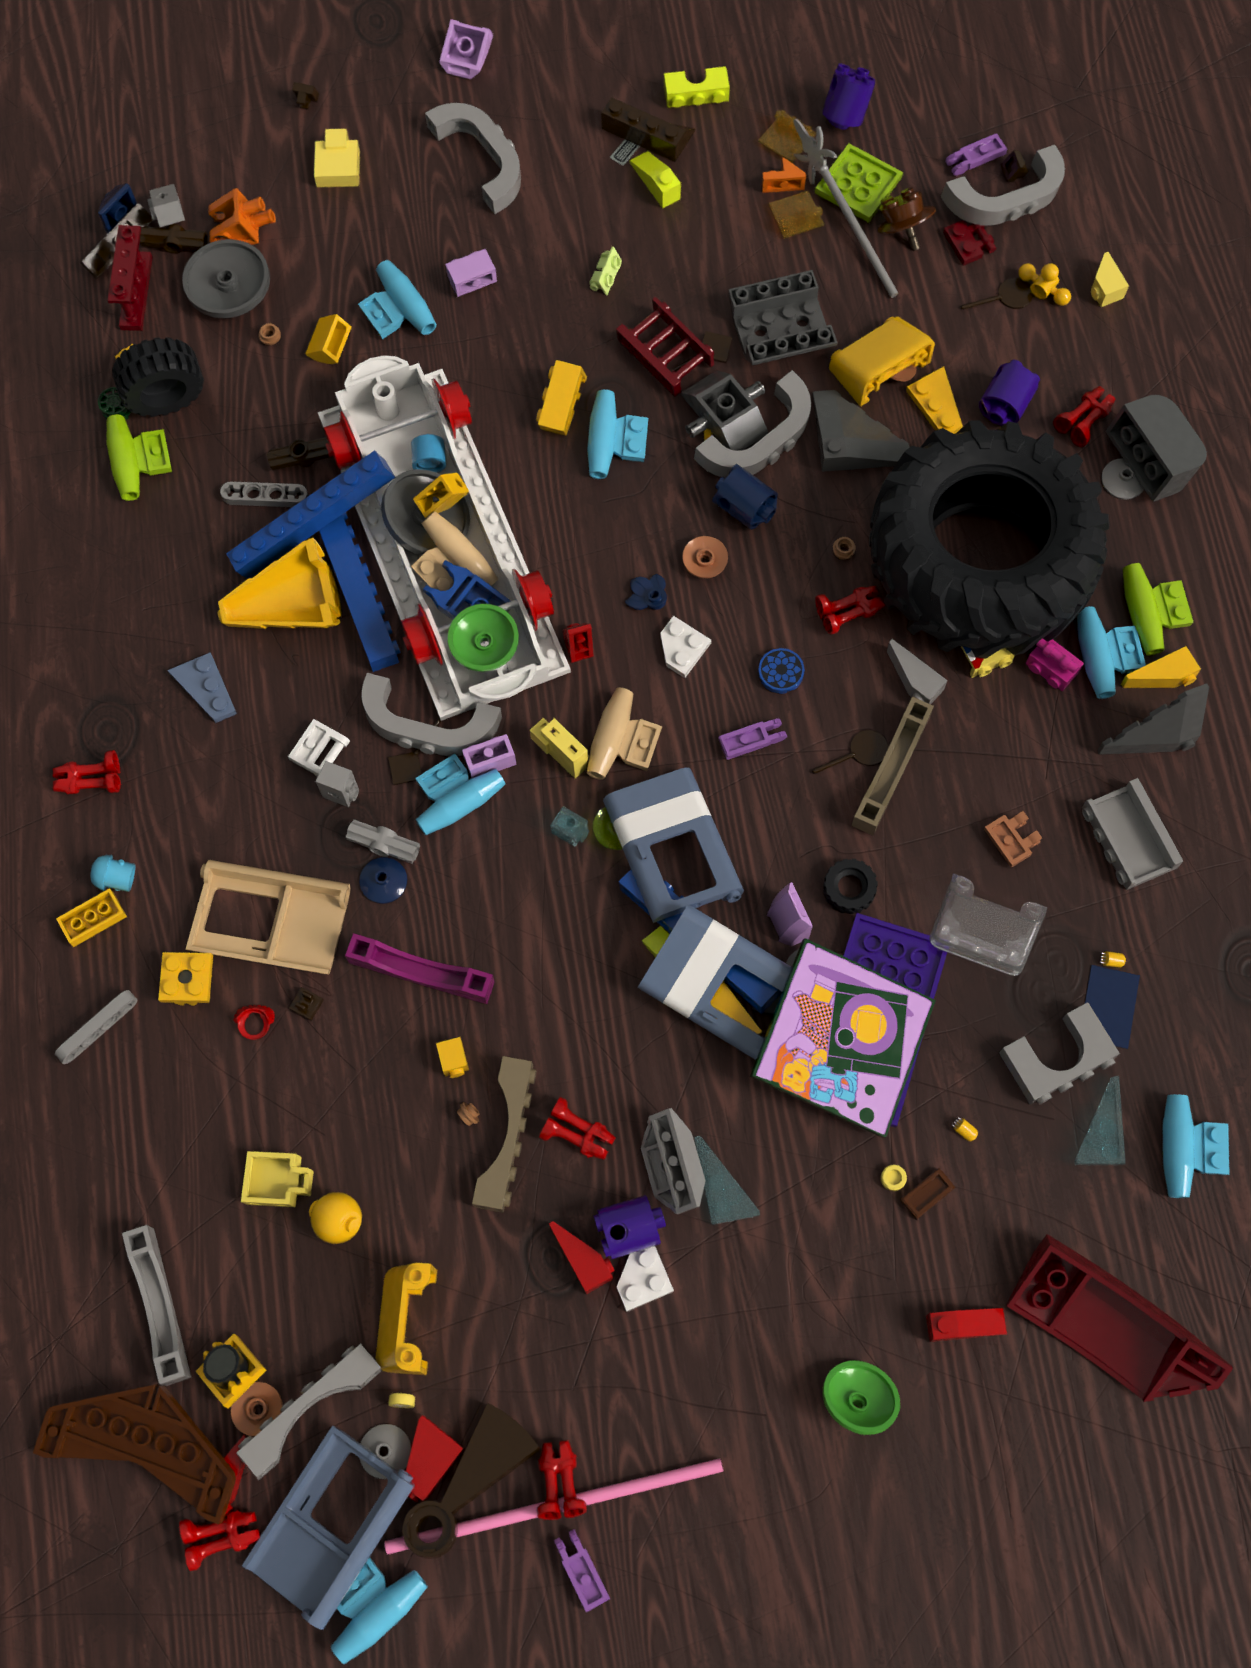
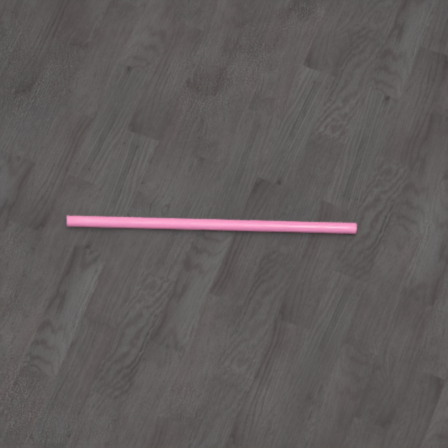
M719 1458L577 1493L576 1496L578 1499L584 1500L586 1505H591L723 1472V1468ZM564 1497L558 1498L561 1512L564 1511ZM545 1502L457 1523V1537L538 1518L537 1507ZM443 1527L419 1532V1537L424 1543L436 1542L442 1535ZM404 1537L385 1541L387 1555L409 1549L404 1541Z

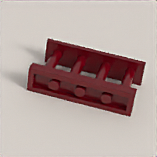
M118 226L108 303L121 304L119 320L121 330H143L153 256L151 252H140L138 249L141 226Z
M654 297L652 299L654 312L633 329H628L622 323L616 328L617 340L676 397L681 393V379L703 360L710 367L714 365V351L708 344L704 345L671 312L669 306L664 301L660 302ZM659 318L668 325L647 343H642L638 339V335ZM676 332L683 340L664 356L657 358L652 353V350L672 333ZM690 346L697 355L676 372H671L667 368V364Z

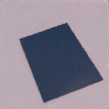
M1091 965L1085 1004L1087 1002L1090 1004L1114 1045L1128 1049L1140 975Z

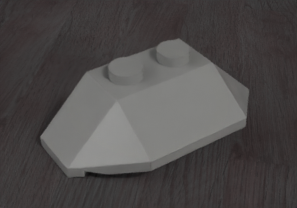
M672 1108L649 1116L641 1151L654 1197L670 1208L675 1214L700 1207L705 1177L692 1132Z

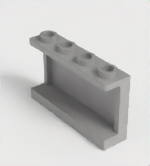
M1138 778L1129 781L1126 787L1095 800L1090 798L1082 806L1085 820L1091 823L1097 842H1101L1105 849L1104 854L1107 861L1113 864L1116 870V878L1121 885H1124L1126 890L1175 870L1182 864L1183 859Z

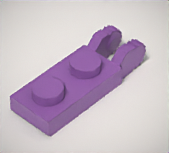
M993 134L961 148L959 151L949 155L945 162L948 166L957 164L961 159L963 160V162L952 168V173L957 176L965 173L968 169H973L1005 155L1007 148L998 134Z
M776 718L764 723L762 721L719 736L718 740L726 760L783 741L787 738L785 731L769 736L767 731L780 727L782 724L781 720Z
M573 1529L569 1532V1537L578 1553L569 1557L564 1542L560 1538L555 1539L554 1542L585 1611L588 1612L609 1600L610 1597L586 1548H583L576 1531Z

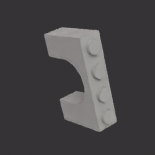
M1088 1002L1067 1013L1062 1019L1078 1046L1079 1057L1075 1067L1065 1071H1056L1046 1067L1039 1061L1025 1036L1005 1046L999 1052L1029 1104L1037 1101L1040 1105L1051 1099L1052 1096L1050 1094L1054 1091L1059 1090L1062 1093L1073 1087L1072 1082L1080 1078L1081 1081H1084L1093 1076V1070L1100 1066L1102 1070H1105L1116 1063L1114 1059L1120 1053Z

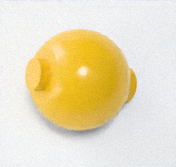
M332 1192L326 1194L319 1200L314 1201L309 1209L311 1226L314 1233L327 1243H344L353 1238L361 1226L362 1213L360 1206L354 1198L345 1193Z

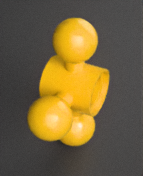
M1026 263L1019 268L1018 275L1021 280H1032L1034 282L1030 286V290L1035 297L1046 299L1049 294H1052L1057 305L1064 306L1070 302V291L1066 288H1056L1059 283V269L1055 264H1046L1042 268L1040 275L1036 274V269L1032 264Z

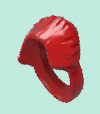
M248 1005V1007L244 1006L242 1009H238L233 1020L237 1023L238 1030L243 1037L257 1040L267 1034L270 1024L274 1022L275 1014L267 1006ZM251 1013H259L264 1022L263 1030L257 1035H251L245 1029V1021Z

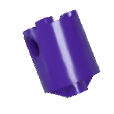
M838 64L822 110L823 115L834 127L845 130L848 127L862 125L875 86V79L869 76V70L858 67L855 70L845 64Z
M1011 360L1010 363L1000 365L979 401L981 413L990 422L1003 426L1008 421L1018 423L1038 389L1040 377L1023 367L1022 363L1018 360Z
M646 1195L598 1209V1214L593 1215L598 1232L603 1231L605 1239L601 1240L604 1254L606 1257L611 1256V1259L660 1245L661 1242L657 1229L666 1227L661 1207L651 1209ZM614 1225L623 1226V1233L618 1237L610 1235V1230Z

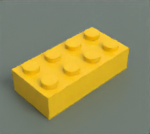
M109 888L56 918L68 942L75 947L123 920L127 915L114 892Z

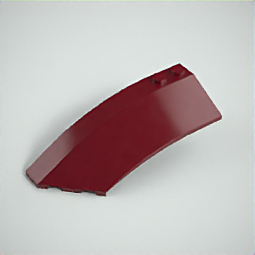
M1046 1234L1032 1254L1006 1304L1008 1308L1049 1332L1096 1364L1141 1398L1143 1402L1153 1401L1156 1397L1167 1395L1169 1397L1187 1395L1195 1390L1207 1389V1391L1218 1389L1233 1369L1228 1362L1153 1303L1098 1265Z

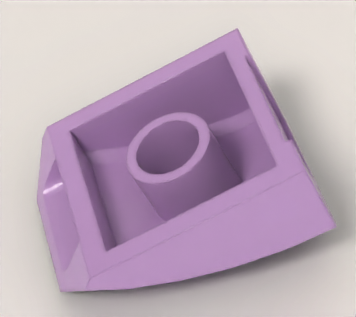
M451 19L440 57V64L446 73L467 79H472L476 76L484 64L493 38L491 30L463 24Z
M789 883L775 896L767 916L771 918L780 938L779 942L794 946L801 943L805 938L809 939L813 925L793 883Z

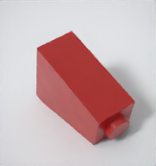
M424 1415L418 1420L406 1472L413 1476L411 1482L415 1486L410 1492L409 1497L415 1502H418L419 1499L423 1502L427 1501L465 1450L464 1447Z

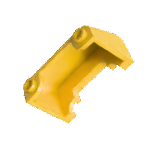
M890 317L880 327L843 350L834 352L831 356L829 370L861 407L869 402L868 394L873 390L875 392L878 391L881 383L911 364L913 367L919 364L921 368L929 364L935 342L930 336L902 318Z
M413 1263L389 1269L385 1275L376 1350V1362L382 1371L427 1375L428 1362L422 1360L420 1349L413 1344L404 1342L409 1295H422L423 1289L427 1285L436 1283L437 1270L432 1264Z

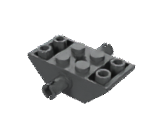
M715 371L681 392V395L700 417L685 426L688 435L690 434V437L694 438L704 430L710 429L718 441L726 448L735 451L749 449L769 433L759 408L753 401L765 393L764 386L760 381H756L748 388L743 389L731 374Z

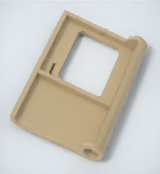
M208 860L206 864L202 865L200 876L204 878V885L185 950L212 953L217 956L326 975L330 974L349 901L350 884ZM222 889L278 899L279 903L269 940L263 942L206 932L205 925L215 891Z

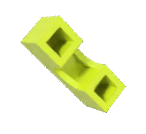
M726 67L705 69V80L698 84L689 82L686 79L685 71L664 73V92L667 108L729 101L730 86Z

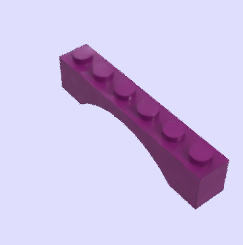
M354 933L345 955L349 964L484 1004H488L495 983L492 974L468 967L452 966L420 958L377 940Z

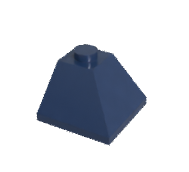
M127 183L115 186L101 201L98 214L107 234L137 204L131 187Z

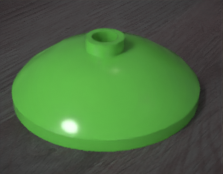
M477 604L462 610L453 619L448 630V646L451 654L459 664L473 671H492L505 665L515 654L519 643V632L513 617L506 610L492 604ZM482 642H489L487 646H481Z
M863 1361L840 1363L828 1373L824 1381L823 1400L828 1412L836 1422L852 1432L863 1435L881 1433L894 1423L899 1414L900 1397L895 1384L885 1372L870 1363Z

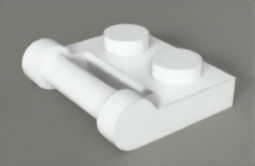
M313 719L288 758L318 777L325 761L333 763L343 747H347L350 740ZM330 739L334 740L335 744L320 766L314 764Z

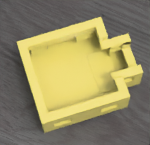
M325 129V141H315L314 178L316 186H359L360 149L358 140H349L347 129Z
M543 718L530 729L531 739L546 754L549 753L575 779L588 768L587 749L555 718L550 723Z
M247 1151L241 1202L247 1205L296 1207L297 1195L311 1196L314 1171L301 1167L302 1157L297 1154Z

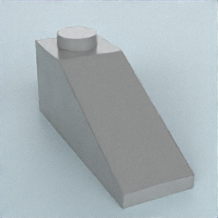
M892 639L889 642L887 653L908 695L911 698L913 696L928 704H932L945 689L948 680Z

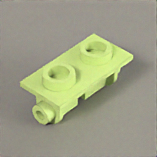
M611 247L610 251H605L601 254L596 268L602 271H594L589 282L590 288L593 291L602 289L605 295H608L622 262L614 247Z

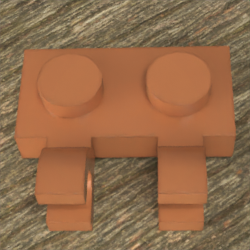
M1024 811L1008 820L1006 815H1003L984 828L1011 868L1030 857L1032 852L1029 848L1038 845L1042 839L1037 830L1024 839L1016 831V829L1027 824L1026 821L1029 818Z

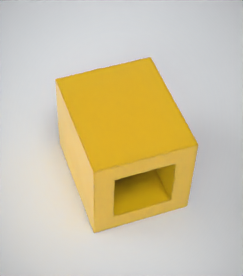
M460 1037L436 1043L445 1077L449 1075L450 1078L460 1077L465 1074L464 1071L469 1070Z

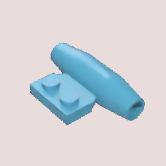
M385 260L377 266L376 271L386 291L375 292L358 303L360 309L375 330L384 339L399 329L406 318L423 335L433 332L436 328V322L417 289L408 277L391 261Z
M599 390L597 392L590 416L587 453L589 475L595 479L607 477L613 453L623 460L644 462L648 418L626 415L617 419L615 394L610 390Z
M1085 607L1077 615L1078 641L1086 674L1097 698L1105 699L1112 697L1116 694L1114 670L1121 672V674L1131 673L1146 666L1138 632L1135 626L1115 627L1106 633L1095 607Z
M454 753L415 778L428 799L435 801L415 820L425 835L447 827L485 804L505 785V781L496 769L469 780L467 769Z
M1179 1094L1167 1095L1162 1128L1163 1169L1168 1196L1172 1198H1190L1194 1169L1201 1172V1174L1229 1175L1228 1124L1202 1122L1194 1126L1188 1096Z
M369 1557L337 1607L342 1615L352 1620L331 1646L335 1656L345 1664L373 1646L409 1612L428 1586L423 1578L413 1570L389 1587H386L385 1576Z

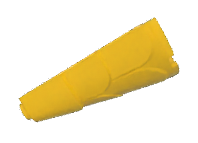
M314 538L303 541L279 560L272 562L256 576L248 578L218 602L220 622L228 627L266 629L267 627L329 628L339 625L340 620L337 617L341 616V604L337 585L330 565H327L321 558L325 554Z

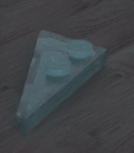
M1119 1076L1110 1078L1076 1156L1075 1165L1125 1164Z
M701 1136L694 1137L705 1177L704 1189L712 1225L760 1216L758 1208Z

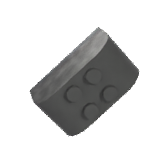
M1150 395L1124 404L1105 431L1153 502L1182 491L1207 457L1203 442L1181 410L1172 400L1161 395Z

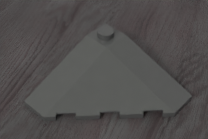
M836 390L813 391L822 472L895 466L902 454L909 448L908 442L902 438L899 439L879 421H874L861 408L841 397V394Z
M1206 683L1181 693L1169 706L1163 704L1150 712V716L1143 719L1141 723L1136 721L1124 728L1123 732L1118 734L1115 739H1106L1097 750L1099 755L1174 752L1179 749L1186 751L1196 745L1195 742L1201 736L1209 692L1208 684Z

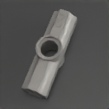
M353 820L347 829V840L368 847L370 851L383 857L392 856L413 864L418 856L420 843L398 836L396 832L386 827L378 826L376 828Z

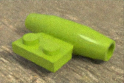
M116 414L107 418L106 444L112 475L121 498L126 501H132L140 496V472L150 475L172 472L164 429L142 432L133 439L124 416Z
M1140 563L1127 565L1122 571L1124 593L1132 624L1138 632L1140 643L1146 655L1161 653L1165 650L1162 626L1173 629L1187 627L1194 623L1182 580L1160 583L1152 589Z

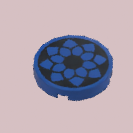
M778 648L769 651L760 660L758 675L765 688L771 692L783 694L798 688L803 681L805 668L798 654L789 649Z

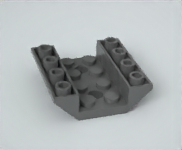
M813 270L728 290L733 323L744 357L751 365L837 346L832 325H826L817 299L819 287ZM800 320H804L808 323V325L802 327L799 326L797 322ZM757 330H762L766 333V335L757 336L755 332Z

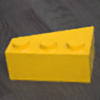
M556 360L555 365L551 366L548 379H550L549 387L544 389L542 396L544 404L543 408L538 410L536 422H538L542 430L566 436L575 413L574 406L576 400L579 401L581 393H579L581 382L585 383L587 376L582 366Z

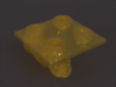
M778 110L775 114V122L758 142L793 163L796 159L794 154H800L803 151L802 141L793 123L796 117L793 116L791 118L785 110ZM802 123L808 134L814 138L816 132L812 130L811 126Z
M809 191L769 203L784 238L824 226L820 216L823 214L822 208L814 204Z

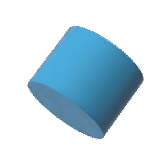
M426 434L417 436L411 441L412 467L414 470L423 469L438 473L446 468L445 441L442 437Z

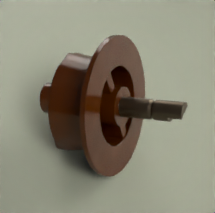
M913 187L901 191L899 196L894 198L889 196L880 201V210L886 221L878 227V233L891 234L905 230L907 237H909L911 249L915 251L920 248L913 226L933 216L936 208L934 206H923L921 191H914Z

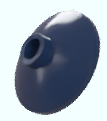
M387 857L377 858L370 861L363 868L359 879L360 888L363 894L372 902L379 904L391 903L404 893L407 886V874L404 867L398 861ZM380 875L387 876L384 881L378 880Z

